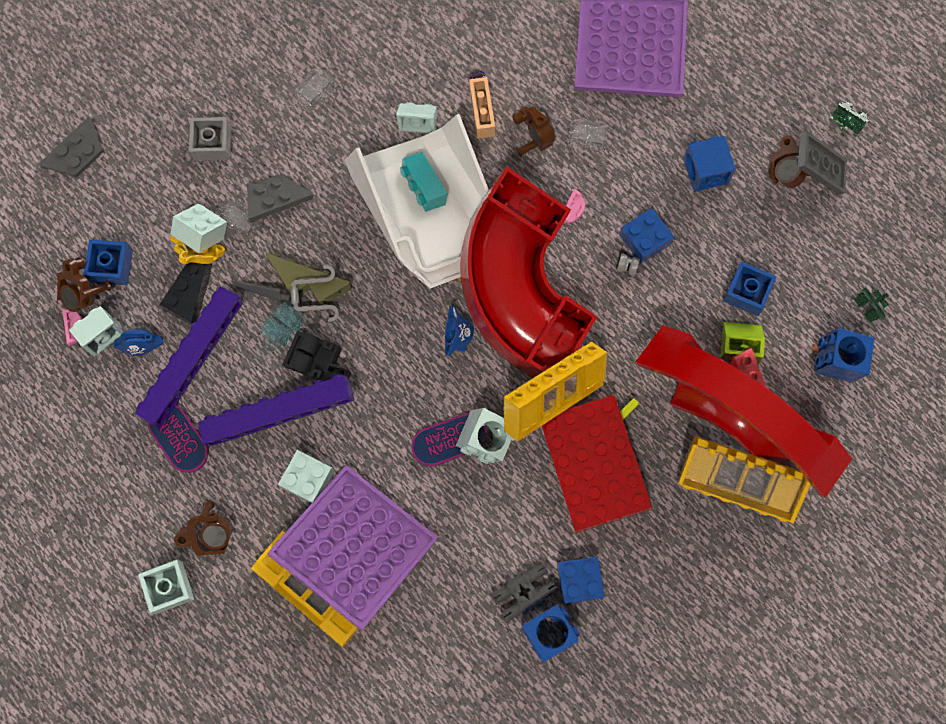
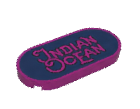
M176 405L160 430L148 424L149 432L177 470L192 473L200 470L205 465L208 457V446L202 443L201 435L179 406Z
M462 414L420 430L414 436L411 445L415 459L425 466L434 467L465 456L466 454L460 451L461 448L457 447L456 443L469 414ZM485 425L480 427L478 431V441L481 447L487 436Z

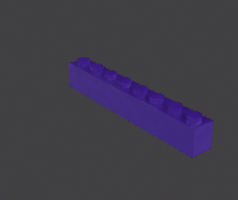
M221 286L218 291L212 294L210 303L202 309L201 316L197 322L192 324L187 337L181 340L178 350L171 355L168 365L165 369L161 370L156 383L148 389L147 396L138 404L135 414L141 420L160 430L243 305L238 295Z
M337 374L332 376L330 380H318L313 382L311 386H300L290 393L281 392L271 399L262 398L258 400V403L241 405L240 409L237 410L229 409L223 411L218 416H206L203 421L198 422L202 443L209 447L353 402L355 399L350 380L345 375Z

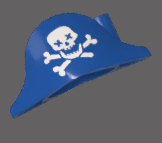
M453 306L449 307L445 329V356H451L454 351L465 352L466 345L471 342L474 334L471 323L461 317Z
M134 328L122 333L114 341V348L133 356H142L161 346L163 338L145 329Z

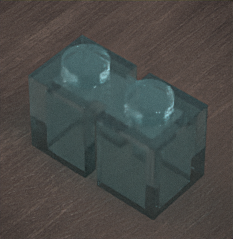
M283 302L273 313L276 317L275 319L284 325L286 329L271 317L259 329L261 334L278 348L282 345L285 346L290 341V334L294 331L297 332L302 327L304 321L302 315L286 302Z

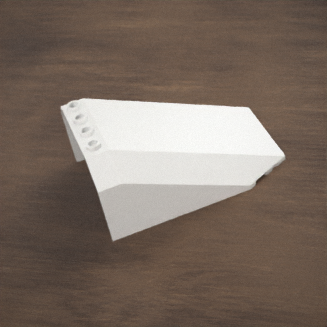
M455 115L443 127L427 135L366 156L362 155L360 148H356L345 159V163L352 180L398 260L429 289L461 277L460 261L464 236L476 209L489 189L460 115ZM421 152L425 155L447 192L446 205L427 212L418 204L414 191L410 190L407 179L403 178L400 172L403 158Z

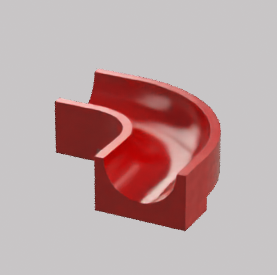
M506 167L494 180L468 225L461 250V283L468 310L482 336L500 356L534 378L576 352L598 316L566 295L561 297L557 294L545 275L544 256L546 249L555 238L571 209Z
M662 325L635 361L639 367L678 381L676 392L670 402L674 408L702 418L719 427L740 443L749 454L779 464L791 460L819 496L827 497L852 461L851 456L836 436L814 429L799 413L765 386L727 362L703 351L690 333Z

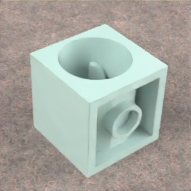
M485 408L470 411L456 446L461 448L460 451L466 455L471 456L473 454L478 456L477 460L486 464L488 462L495 463L503 461L512 437L504 431L503 417ZM484 425L488 426L493 434V443L488 449H483L478 441V431Z

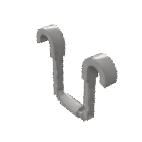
M323 264V268L329 269L331 274L328 277L294 280L291 283L292 288H290L291 301L294 304L293 308L297 312L333 309L334 315L328 317L327 320L332 322L339 315L338 308L333 304L298 306L299 294L298 288H296L297 284L328 282L334 278V268L330 264Z

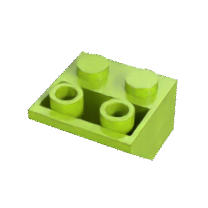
M723 322L721 359L733 360L737 355L752 348L757 363H760L764 358L765 347L762 326Z

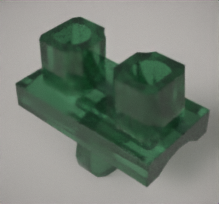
M847 101L844 103L840 102L831 118L842 124L841 130L847 127L859 135L869 120L867 119L868 114L863 111L856 112L852 109V104Z
M867 287L861 290V294L854 299L857 306L861 308L867 303L870 304L872 309L864 314L869 323L886 318L885 313L878 304L881 303L883 308L889 306L885 300L889 297V294L885 293L882 295L879 290H876L873 293L877 299H874Z

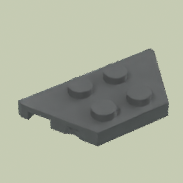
M88 117L38 165L43 169L47 168L58 173H66L69 176L78 177L103 153L93 120Z
M282 175L247 186L248 222L252 223L313 199V193Z

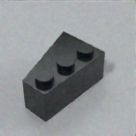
M190 262L186 264L159 305L169 314L192 326L194 322H197L201 312L211 272L205 265Z

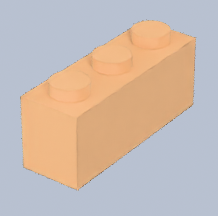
M487 77L469 79L477 139L494 137L495 122Z

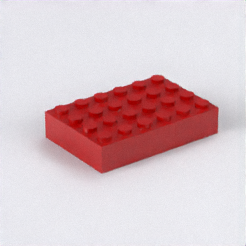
M615 395L567 409L542 425L576 533L652 510V505Z

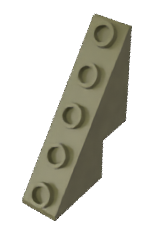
M276 253L266 254L269 262L290 294L291 283L294 280L328 277L331 274L325 270L322 272L317 271L315 267L305 264V266L300 265L296 260L290 258L288 260L282 259ZM334 276L328 282L296 285L299 296L311 290L319 304H328L352 289L350 279L340 276V278Z

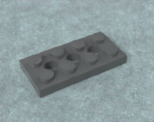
M808 131L801 132L798 143V168L839 195L844 194L847 159Z

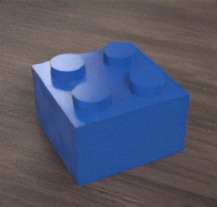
M653 208L621 227L619 234L634 256L640 258V264L670 246L674 239L672 233Z
M89 240L83 276L92 283L108 281L110 284L127 285L133 249L127 242Z
M741 261L723 302L759 316L777 276Z
M598 557L557 563L563 605L605 598Z

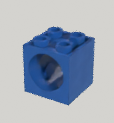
M713 136L705 141L696 140L691 142L683 159L693 192L729 184L736 170L725 136Z
M841 328L821 336L817 343L819 350L814 362L816 367L815 373L847 382H853L870 375L875 338ZM838 347L845 352L847 364L840 358Z
M558 604L521 627L542 663L579 641L577 637L580 634L574 624L570 626L567 621L569 615L564 607L559 608ZM546 618H551L552 621L556 622L559 620L565 627L566 632H564L562 639L564 643L558 648L552 649L553 646L547 644L543 646L537 638V633L539 634L540 631L538 624Z

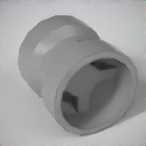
M622 253L617 272H627L629 275L635 276L640 258H630Z

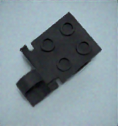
M296 332L282 364L285 368L317 380L327 381L337 374L345 375L347 378H350L351 375L349 370L335 365L342 350L341 347L306 332Z

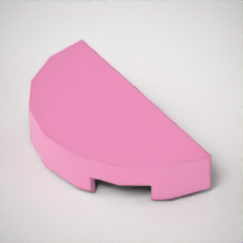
M576 189L573 190L566 205L571 211L564 223H572L578 220L584 212V199Z
M62 309L67 345L70 346L75 344L77 340L69 329L73 327L75 322L83 318L77 312Z

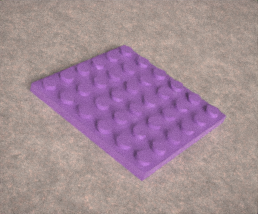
M581 0L574 90L682 98L688 0Z
M346 465L270 549L267 555L362 632L434 545L438 537Z

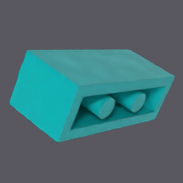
M423 152L403 158L402 166L400 167L401 175L407 179L410 190L414 191L418 204L423 207L425 212L446 205L447 192Z

